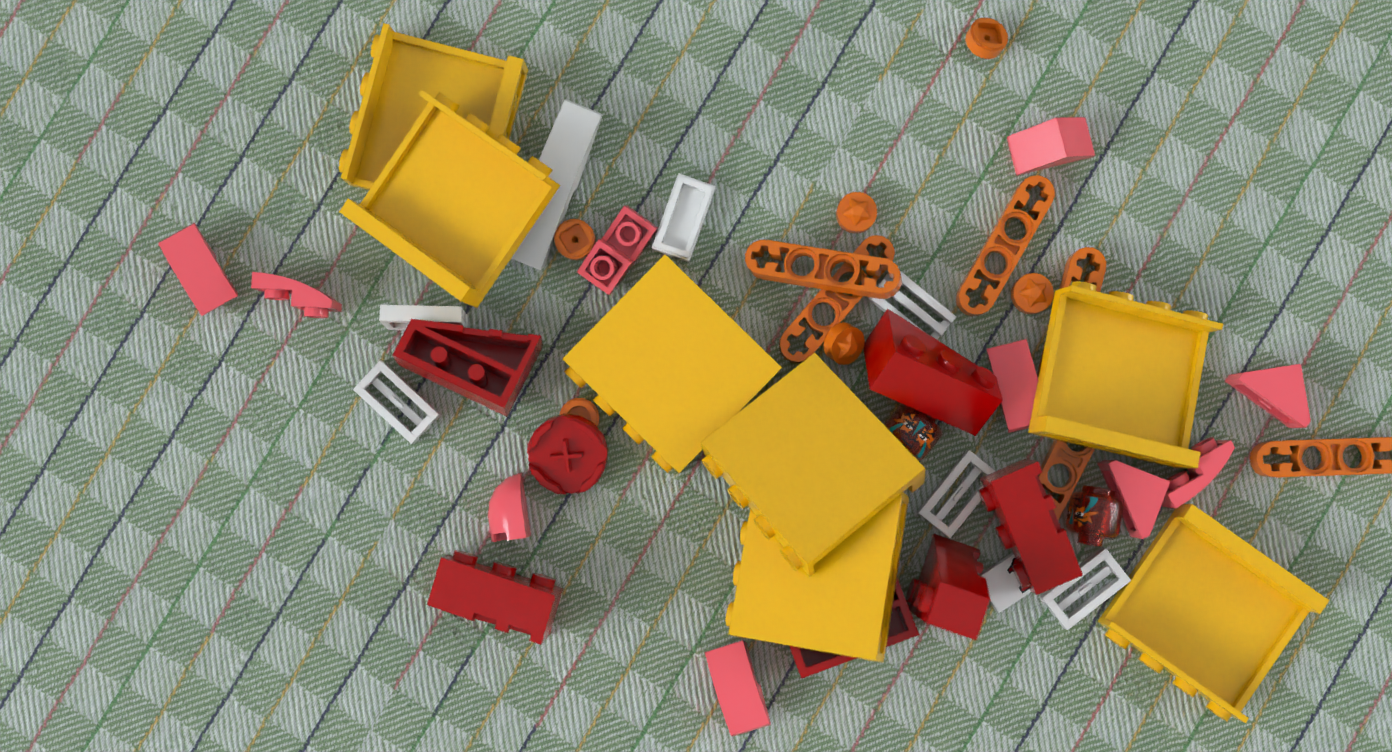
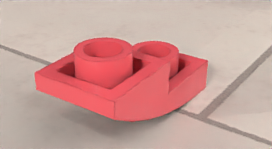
M624 205L602 239H598L577 270V273L606 294L611 295L656 234L658 227L628 205Z
M195 223L158 242L171 268L201 316L238 296L236 289L217 262L216 255Z
M252 272L251 288L265 292L264 298L270 300L287 301L291 294V306L304 310V317L328 318L329 311H342V304L309 285L279 275Z
M1027 339L988 348L987 356L991 370L997 378L1003 399L1000 405L1008 433L1028 429L1038 377Z
M1210 437L1192 446L1191 450L1201 452L1198 468H1187L1190 474L1182 471L1166 479L1170 481L1162 506L1176 509L1201 492L1217 476L1229 460L1235 448L1231 440L1215 441L1214 437Z
M742 640L705 652L717 698L730 735L736 736L771 725L762 688L757 683L747 643Z

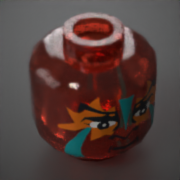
M901 404L884 424L918 461H922L943 436L942 429L936 424L938 419L904 404Z
M1083 486L1082 491L1074 492L1071 495L1066 528L1069 532L1078 535L1077 543L1102 547L1103 540H1114L1118 537L1124 505L1120 499L1115 498L1116 491L1094 486Z

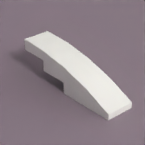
M564 100L539 161L552 169L548 177L558 183L560 187L511 259L538 270H542L545 267L554 241L555 232L559 225L563 223L573 191L578 187L603 114L569 100Z

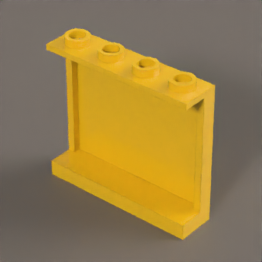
M383 23L380 35L376 34L372 41L371 57L374 59L370 73L366 72L361 81L360 94L363 98L359 111L355 110L350 120L349 131L352 134L349 149H344L341 154L339 172L342 173L341 179L349 185L370 190L428 104L427 100L418 95L421 89L433 98L440 92L460 106L456 113L462 118L466 119L469 113L483 121L490 126L486 134L494 140H497L500 134L510 140L528 74V67L524 59L508 55L507 61L397 33L394 32L389 24Z
M421 89L418 95L427 100L428 104L362 202L359 204L347 199L339 212L455 298L477 308L560 185L548 177L552 169L534 156H531L529 161L526 162L517 156L521 148L502 134H500L497 140H494L486 134L490 126L471 113H469L466 119L462 118L456 113L460 106L440 92L433 98Z
M666 254L562 358L569 365L564 372L580 388L587 383L598 394L593 401L606 414L611 416L616 411L627 422L622 429L638 445L644 440L656 450L651 457L667 473L673 468L680 473L703 450L700 442L740 412L782 368Z
M1075 281L1071 283V286L1055 290L1028 433L1177 469L1198 468L1201 452L1188 449L1208 335L1209 332L1222 330L1223 324L1208 320V314L1203 312L1186 310L1183 313L1171 311V305L1165 302L1147 301L1146 304L1133 301L1134 295L1126 292L1111 291L1109 294L1097 292V286L1087 282Z
M816 353L809 356L700 442L705 455L701 461L708 472L715 479H718L720 476L725 479L731 486L727 491L741 509L748 506L757 516L753 521L767 539H771L774 536L784 547L780 552L789 565L796 571L802 567L809 577L815 573L814 564L908 488L913 493L925 483V467Z
M902 492L814 564L815 573L810 577L802 567L796 571L789 565L780 552L784 547L774 536L771 539H767L753 521L757 516L750 509L748 521L743 522L740 531V543L744 545L741 561L736 562L733 571V584L737 586L734 602L729 603L726 611V626L729 627L728 635L884 663L909 497Z
M1184 503L1173 511L1128 576L1131 581L1117 592L1097 622L1108 629L1105 636L1125 650L1130 644L1142 654L1138 660L1159 674L1164 668L1174 675L1175 679L1172 684L1193 698L1198 692L1209 700L1206 708L1218 717L1228 722L1232 716L1246 723L1249 718L1242 714L1241 711L1308 613L1321 614L1330 600L1195 505Z

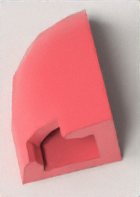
M522 472L507 477L495 488L488 508L491 542L522 539L531 536Z

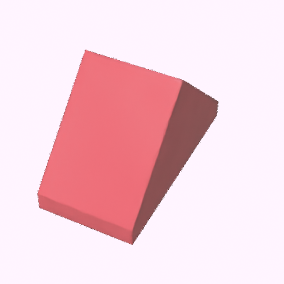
M1057 117L1007 137L1016 176L1095 156L1085 117Z
M1301 364L1230 374L1225 379L1226 383L1288 428H1306L1311 422Z
M1103 460L1097 463L1130 537L1139 539L1149 537L1170 481L1117 460Z

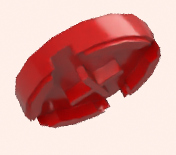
M561 414L548 418L537 427L527 446L528 465L531 474L542 487L556 494H578L587 491L599 481L607 466L608 447L604 435L593 422L580 415Z

